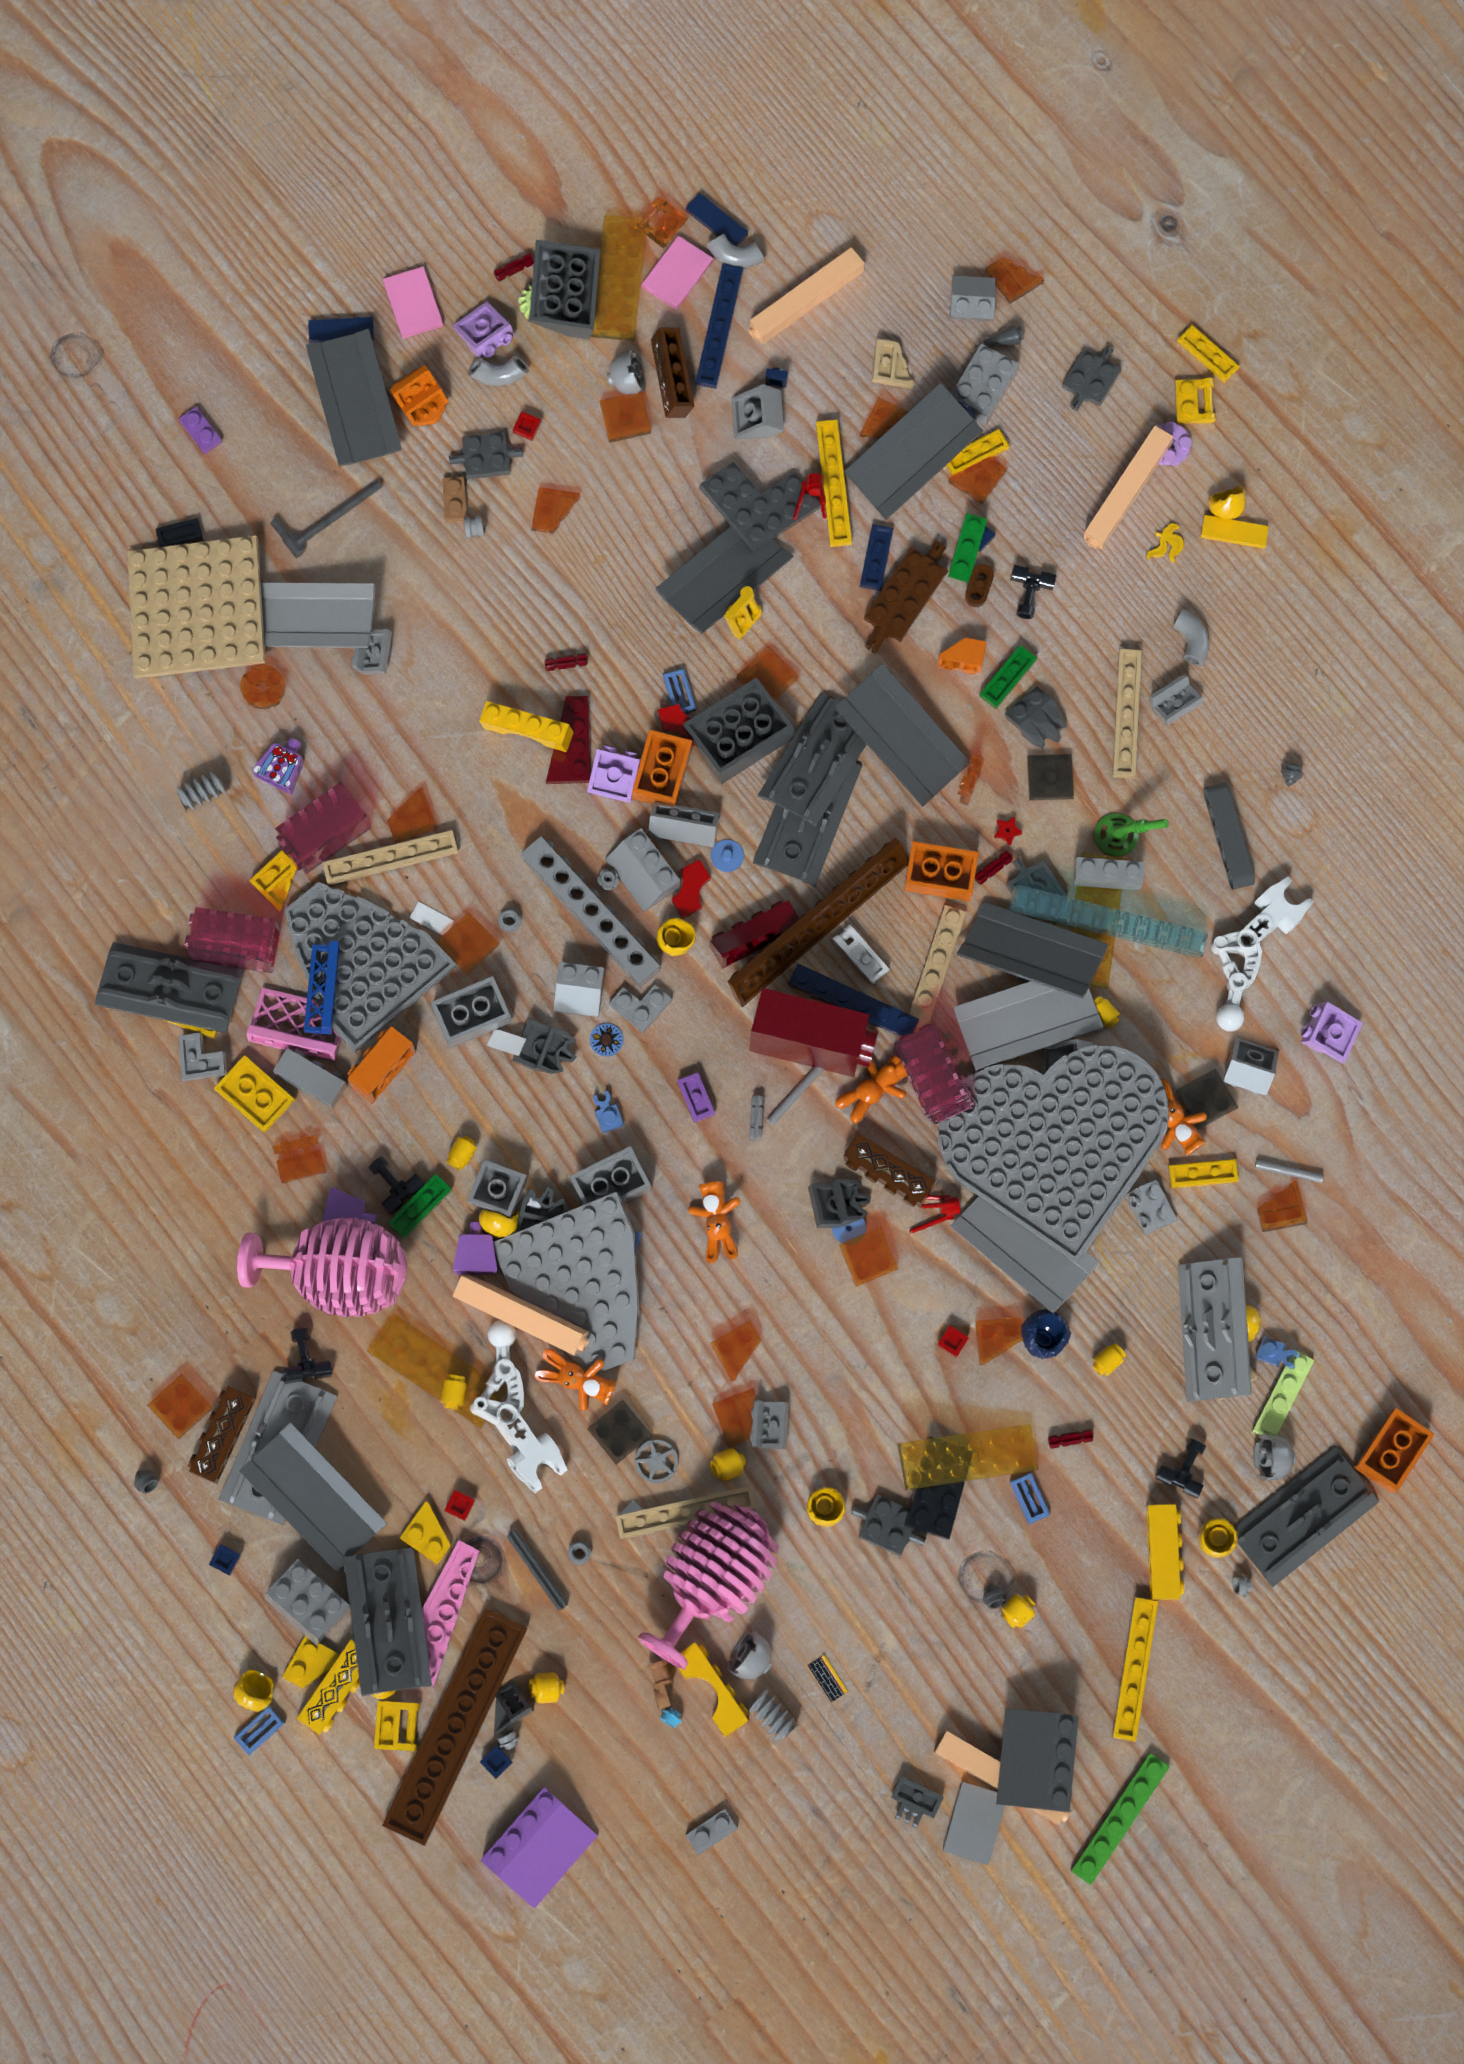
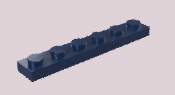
M722 264L695 385L717 389L743 274V268Z
M797 964L788 982L789 986L830 1005L869 1014V1023L909 1041L919 1023L918 1018L801 964Z

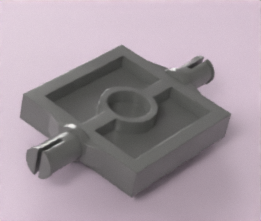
M1105 346L1101 356L1094 355L1085 350L1081 352L1062 386L1063 389L1072 392L1076 397L1070 405L1073 410L1075 408V411H1078L1083 401L1092 402L1101 407L1121 373L1120 367L1108 361L1113 353L1111 347Z
M505 432L462 437V455L449 456L450 465L463 463L466 469L467 480L510 475V458L523 457L522 447L509 449L506 443Z
M1021 857L1014 860L1013 863L1020 873L1016 878L1006 883V886L1024 914L1033 919L1047 914L1054 925L1057 922L1059 923L1062 919L1055 911V908L1066 901L1068 896L1045 861L1027 868Z
M878 1494L867 1511L855 1505L851 1511L852 1515L863 1519L862 1529L858 1536L859 1539L901 1557L905 1546L910 1541L923 1547L927 1537L915 1533V1529L904 1526L909 1508Z

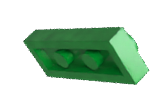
M966 513L949 571V578L969 583L987 519Z
M1019 645L982 690L979 697L997 710L1037 661V657Z
M435 1174L390 1219L388 1224L405 1240L452 1192V1189Z

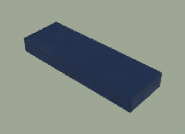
M700 193L686 207V212L717 237L725 234L730 243L738 246L748 236V231Z
M373 317L308 320L309 343L324 342L352 335L369 329L371 339L374 340Z
M872 524L860 582L861 588L881 591L893 528Z

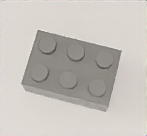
M980 344L951 394L957 401L967 403L973 409L976 421L986 426L1014 380L1019 363Z
M493 976L430 1002L449 1049L512 1023L509 1011Z
M299 1559L265 1593V1600L316 1646L348 1613L350 1606Z

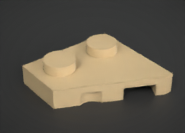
M877 339L871 382L912 389L914 382L909 377L908 366L902 357L899 343Z

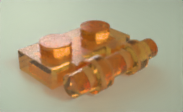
M304 1135L301 1136V1139L290 1142L285 1140L281 1141L279 1145L272 1146L274 1155L284 1153L285 1159L276 1161L282 1184L327 1173L321 1150H311L310 1145L319 1143L317 1135L309 1137ZM304 1148V1154L291 1155V1150Z

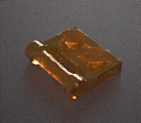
M656 197L646 214L634 223V229L639 233H644L665 249L687 222L688 218L663 198ZM659 211L665 213L654 227L648 224Z
M980 755L971 757V767H969L967 776L964 775L959 786L958 794L961 795L959 803L967 806L983 766L984 760Z

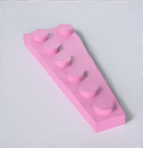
M458 1540L422 1608L432 1681L431 1687L435 1686L480 1552Z

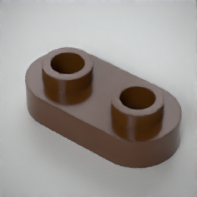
M980 564L973 569L965 593V600L971 607H980L986 602L994 578V572L990 566ZM984 575L986 579L981 580L978 576ZM976 594L980 598L978 600H975L972 598V595Z

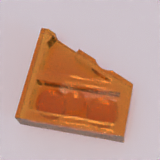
M419 788L387 820L395 843L437 829L423 788Z

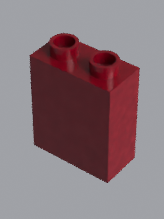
M762 988L751 1029L749 1051L855 1077L857 1065L870 1067L878 1031L867 1028L869 1014Z

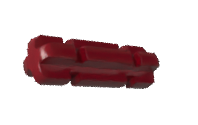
M526 253L521 256V259L517 258L503 265V268L495 269L493 273L496 280L502 281L506 279L505 276L508 275L510 277L524 270L523 267L526 266L528 268L532 266L534 260L531 254Z
M579 653L577 656H574V654L556 657L557 659L546 658L544 661L546 671H554L555 668L561 670L574 668L576 665H579V667L588 665L586 653Z
M1008 851L1001 853L999 858L996 857L984 866L982 870L975 873V881L982 885L987 881L988 877L991 878L1003 869L1004 865L1007 866L1012 862V855Z
M1091 1429L1082 1430V1432H1069L1060 1436L1052 1435L1048 1437V1444L1053 1449L1059 1448L1060 1445L1065 1447L1081 1444V1442H1092L1094 1440L1093 1432Z

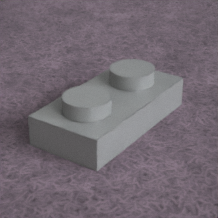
M723 1809L685 1836L696 1853L700 1855L738 1828L727 1811Z

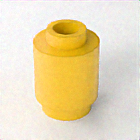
M1099 996L1094 1000L1097 1012L1104 1026L1103 1029L1107 1027L1112 1029L1120 1022L1118 1017L1121 1014L1107 998L1104 999L1102 996Z
M465 1135L463 1138L457 1137L447 1154L448 1159L446 1163L462 1171L464 1167H467L477 1150V1147L474 1146L476 1142Z
M1116 1343L1107 1345L1092 1359L1094 1363L1092 1367L1100 1376L1103 1374L1109 1376L1124 1362L1123 1359L1126 1357V1354Z
M447 1375V1379L443 1383L440 1400L441 1403H444V1408L458 1410V1406H463L467 1386L465 1377Z

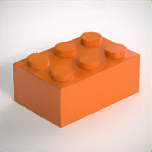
M649 730L632 790V799L649 804L660 802L677 805L692 751V740Z
M912 841L904 891L970 902L979 852Z
M392 1026L388 1031L384 1029L377 1038V1044L373 1048L370 1046L362 1057L364 1059L359 1065L355 1064L348 1072V1081L351 1088L371 1104L376 1101L416 1053L413 1043Z
M1394 1408L1390 1411L1354 1468L1391 1494L1398 1492L1435 1434L1399 1409Z

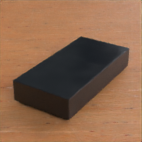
M198 518L155 529L160 547L190 544L204 540Z

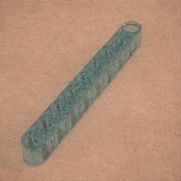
M1019 885L1014 886L1009 909L1017 913L1192 957H1203L1208 936L1206 932Z

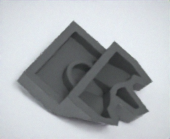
M1038 686L1005 713L1006 719L1021 731L1022 736L1031 744L1041 749L1045 746V739H1051L1059 743L1061 734L1057 729L1067 727L1066 718L1054 700Z
M528 1019L521 1037L526 1038V1041L519 1056L514 1055L512 1062L549 1074L563 1072L560 1062L572 1063L577 1058L566 1047L567 1045H572L576 1039L563 1030L553 1026L548 1027Z
M835 1179L833 1183L810 1184L808 1190L817 1228H840L856 1222L868 1214L862 1207H866L870 1203L871 1196L857 1192L861 1188L862 1182L851 1179Z
M548 1186L540 1198H537L535 1191L530 1189L522 1202L517 1229L514 1233L566 1213L568 1210L565 1200L560 1199L556 1203L552 1202L554 1191Z

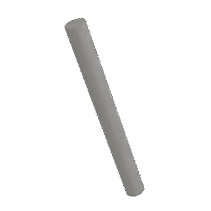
M814 1067L768 1117L767 1121L774 1125L824 1069Z

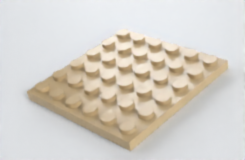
M256 535L127 551L133 670L136 679L265 663L259 546Z

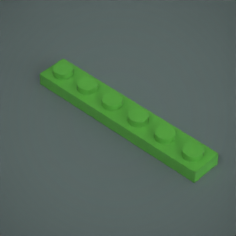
M1148 1754L1072 1868V1873L1089 1885H1092L1170 1766L1153 1754Z

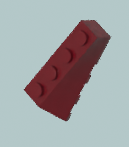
M782 900L771 906L770 910L766 912L759 911L751 916V920L745 923L740 921L731 927L732 930L726 933L721 931L712 936L710 948L722 969L766 947L767 944L775 941L786 928H790L798 921L799 917L789 900L785 902Z

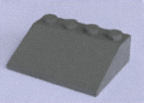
M536 240L529 322L568 337L590 339L594 330L600 249Z
M757 677L683 724L706 764L721 785L791 741L795 736L794 726Z
M1005 1709L997 1805L1070 1812L1079 1716Z

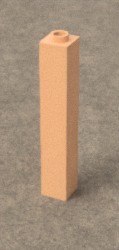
M852 247L752 318L749 324V333L752 338L759 340L762 345L862 274L864 272V261Z
M1154 426L1084 532L1086 544L1094 549L1098 547L1102 550L1172 445L1174 436Z
M469 1273L460 1277L453 1297L572 1355H576L586 1349L589 1343V1339H587L589 1331Z
M945 1731L934 1753L998 1789L1000 1762L950 1732ZM1032 1809L1056 1824H1060L1061 1821L1066 1822L1071 1813V1809L1068 1813Z

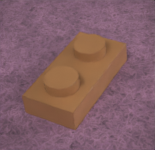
M464 477L442 478L445 522L464 521V517H467Z

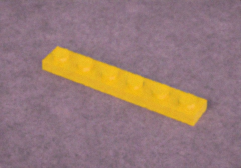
M838 420L817 421L816 433L821 475L824 478L830 547L852 545Z
M1134 1598L1112 1738L1132 1742L1137 1740L1158 1601Z

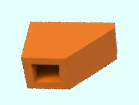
M963 638L939 654L937 666H942L945 670L960 669L967 674L981 673L987 641Z

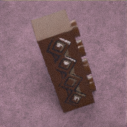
M659 327L651 338V345L665 418H686L694 408V400L680 328Z
M859 1133L843 1155L847 1167L854 1171L859 1169L865 1173L864 1176L873 1183L880 1182L884 1185L883 1188L892 1195L899 1194L904 1197L903 1201L912 1207L917 1205L921 1208V1205L935 1186L934 1179Z
M229 1386L226 1391H221L217 1403H219L216 1412L213 1411L208 1419L207 1424L210 1426L207 1433L203 1432L198 1441L200 1448L197 1455L193 1454L188 1463L191 1474L218 1484L256 1399L253 1396Z

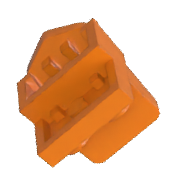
M425 365L415 369L389 389L413 427L416 425L437 424L445 411L446 404L449 402Z

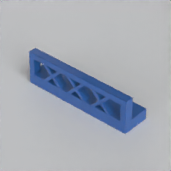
M330 941L329 946L312 944L304 1024L305 1033L332 1034L340 951L339 941ZM317 951L329 952L328 960L322 965L316 959ZM323 971L326 975V982L319 986L314 981V976ZM320 992L324 996V1003L317 1008L312 1002V997ZM318 1013L322 1018L321 1027H310V1019Z

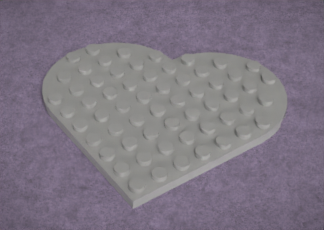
M1092 1045L1079 1048V1050L1067 1056L1064 1055L1057 1060L1044 1075L1034 1069L1021 1065L1000 1064L986 1067L984 1070L965 1078V1082L956 1086L947 1100L969 1090L972 1098L941 1112L939 1118L938 1144L940 1153L952 1175L967 1189L1077 1264L1158 1150L1168 1127V1098L1159 1076L1140 1056L1117 1046Z

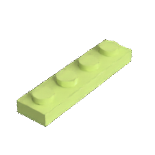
M1298 1352L1299 1358L1295 1356L1289 1358L1288 1362L1293 1363L1295 1368L1289 1369L1286 1366L1284 1367L1252 1432L1258 1435L1278 1434L1314 1362L1313 1359Z

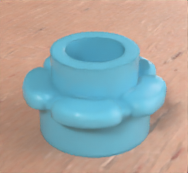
M669 1707L668 1710H662L663 1714L660 1719L669 1726L676 1728L679 1723H682V1720L679 1719L681 1714L675 1709Z

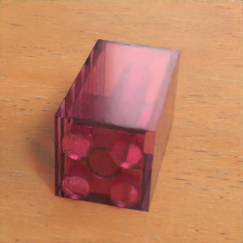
M339 782L277 826L275 829L278 835L275 838L279 842L278 845L285 854L289 852L288 855L297 870L300 871L302 869L305 874H308L322 864V862H325L370 830L371 826L366 813L343 783Z
M195 907L194 914L191 913L189 918L191 932L185 939V948L191 959L233 968L273 973L281 931L276 919Z
M935 1024L924 1025L918 1032L912 1035H903L899 1038V1041L894 1043L923 1112L935 1125L976 1106L945 1034Z

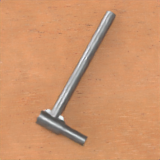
M378 480L299 537L296 534H289L277 518L272 520L270 524L281 536L282 542L295 558H298L305 552L304 543L382 488V485Z

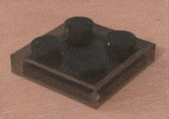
M1072 754L1027 755L1029 800H1065L1074 798Z
M1216 1068L1176 1090L1189 1115L1200 1112L1206 1113L1207 1119L1205 1121L1195 1123L1198 1130L1238 1109V1105Z
M624 1400L620 1401L587 1428L615 1465L619 1464L652 1437L651 1433Z

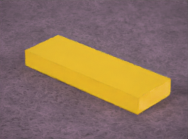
M1193 325L1177 339V342L1224 384L1240 367Z
M997 429L970 443L946 465V468L952 478L1009 450L1010 446L1000 429Z
M1204 515L1200 538L1265 549L1269 526Z
M1236 1159L1168 1165L1170 1189L1239 1182Z

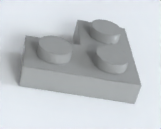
M654 985L640 1001L623 987L610 1001L609 1006L643 1034L670 1004L672 998Z
M194 1033L178 1036L181 1078L183 1081L228 1075L226 1053L220 1051L204 1054L203 1034Z

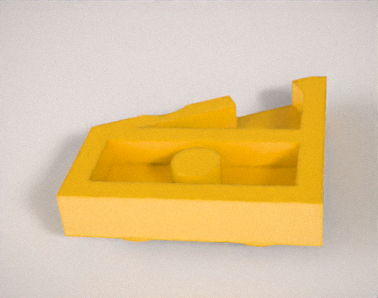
M281 850L249 882L280 913L298 867Z
M425 1501L400 1539L433 1563L439 1565L451 1548V1545L429 1503Z
M305 1636L282 1678L304 1689L314 1680L328 1672L340 1654L320 1643L316 1646Z

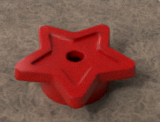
M1014 817L1007 822L999 819L996 821L999 830L994 835V838H1001L1008 845L1012 844L1014 837L1023 834L1016 827V819Z

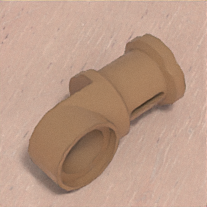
M666 1660L647 1665L648 1669H651L655 1681L653 1692L659 1710L671 1707L665 1685L673 1683L674 1680L670 1678L667 1669L668 1662Z

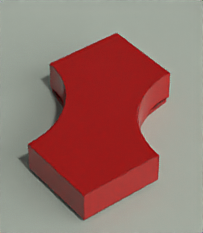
M679 704L657 710L663 731H674L681 734L685 739L692 740L683 726L691 718L684 714Z
M700 859L680 869L683 879L682 888L671 899L682 920L702 909L699 895L703 886L711 880Z

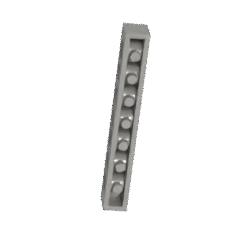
M540 836L521 853L522 860L631 980L641 988L660 972L659 959L652 952L648 954L644 949L645 944L637 936L634 938L629 933L630 928L623 920L619 922L614 916L616 913L608 904L604 905L599 900L601 897L594 888L589 889L584 884L586 882L585 878L578 871L576 873L573 872L567 858L563 855L560 857L555 852L556 847L549 839L545 841ZM550 858L554 863L551 866H544L542 861ZM561 874L569 877L563 883L558 882L556 879ZM578 890L583 893V896L575 899L571 894ZM589 907H596L598 912L594 915H589L586 913V910ZM604 923H610L613 928L610 931H603L601 926ZM619 939H625L628 942L622 948L618 947L615 943ZM634 955H639L643 960L639 964H634L630 959Z

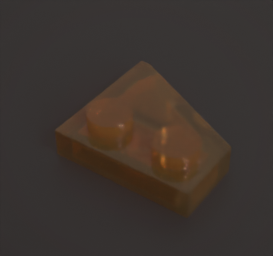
M1002 257L985 269L990 278H995L996 287L1009 304L1044 283L1043 277L1032 275L1027 272L1026 268L1015 265L1005 257Z
M878 398L860 436L863 438L882 437L909 411Z
M988 457L951 476L948 483L983 505L1007 472V468L991 457Z
M539 487L532 531L554 534L560 526V522L567 517L573 505L580 500V493Z
M1293 1181L1289 1187L1277 1193L1269 1202H1265L1257 1209L1262 1232L1307 1224L1308 1220L1297 1181Z
M1021 1317L975 1321L979 1366L985 1365L1023 1341Z
M749 1320L710 1342L731 1382L737 1378V1375L747 1363L751 1354L761 1342V1339Z
M754 1388L712 1404L728 1448L750 1440L752 1426L751 1410L754 1405L755 1395Z

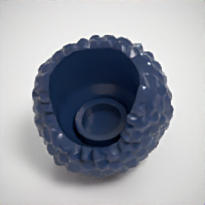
M1047 1309L1035 1311L1026 1318L1021 1326V1335L1025 1348H1027L1032 1356L1041 1359L1056 1357L1069 1343L1071 1337L1070 1328L1063 1316L1057 1312L1052 1313Z

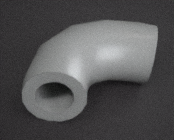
M725 234L715 238L706 245L715 258L723 264L749 268L765 260L755 242L744 247H737L730 243Z
M513 356L509 361L500 365L488 363L479 357L471 364L468 375L485 385L503 386L512 384L524 377L529 372V368L518 356Z
M1182 609L1173 628L1184 634L1187 639L1188 646L1183 656L1184 659L1195 666L1202 667L1210 647L1208 632L1199 618L1191 612Z

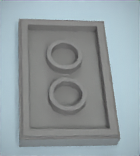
M965 1782L961 1783L943 1852L989 1865L1005 1805L996 1804L997 1792Z

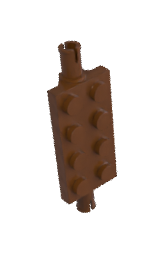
M934 541L926 555L912 547L907 552L864 616V620L874 627V633L864 645L867 650H870L872 647L871 652L877 653L883 641L889 637L899 642L903 640L948 573V569L937 563L943 552L947 549L944 544H941L939 547L940 542Z

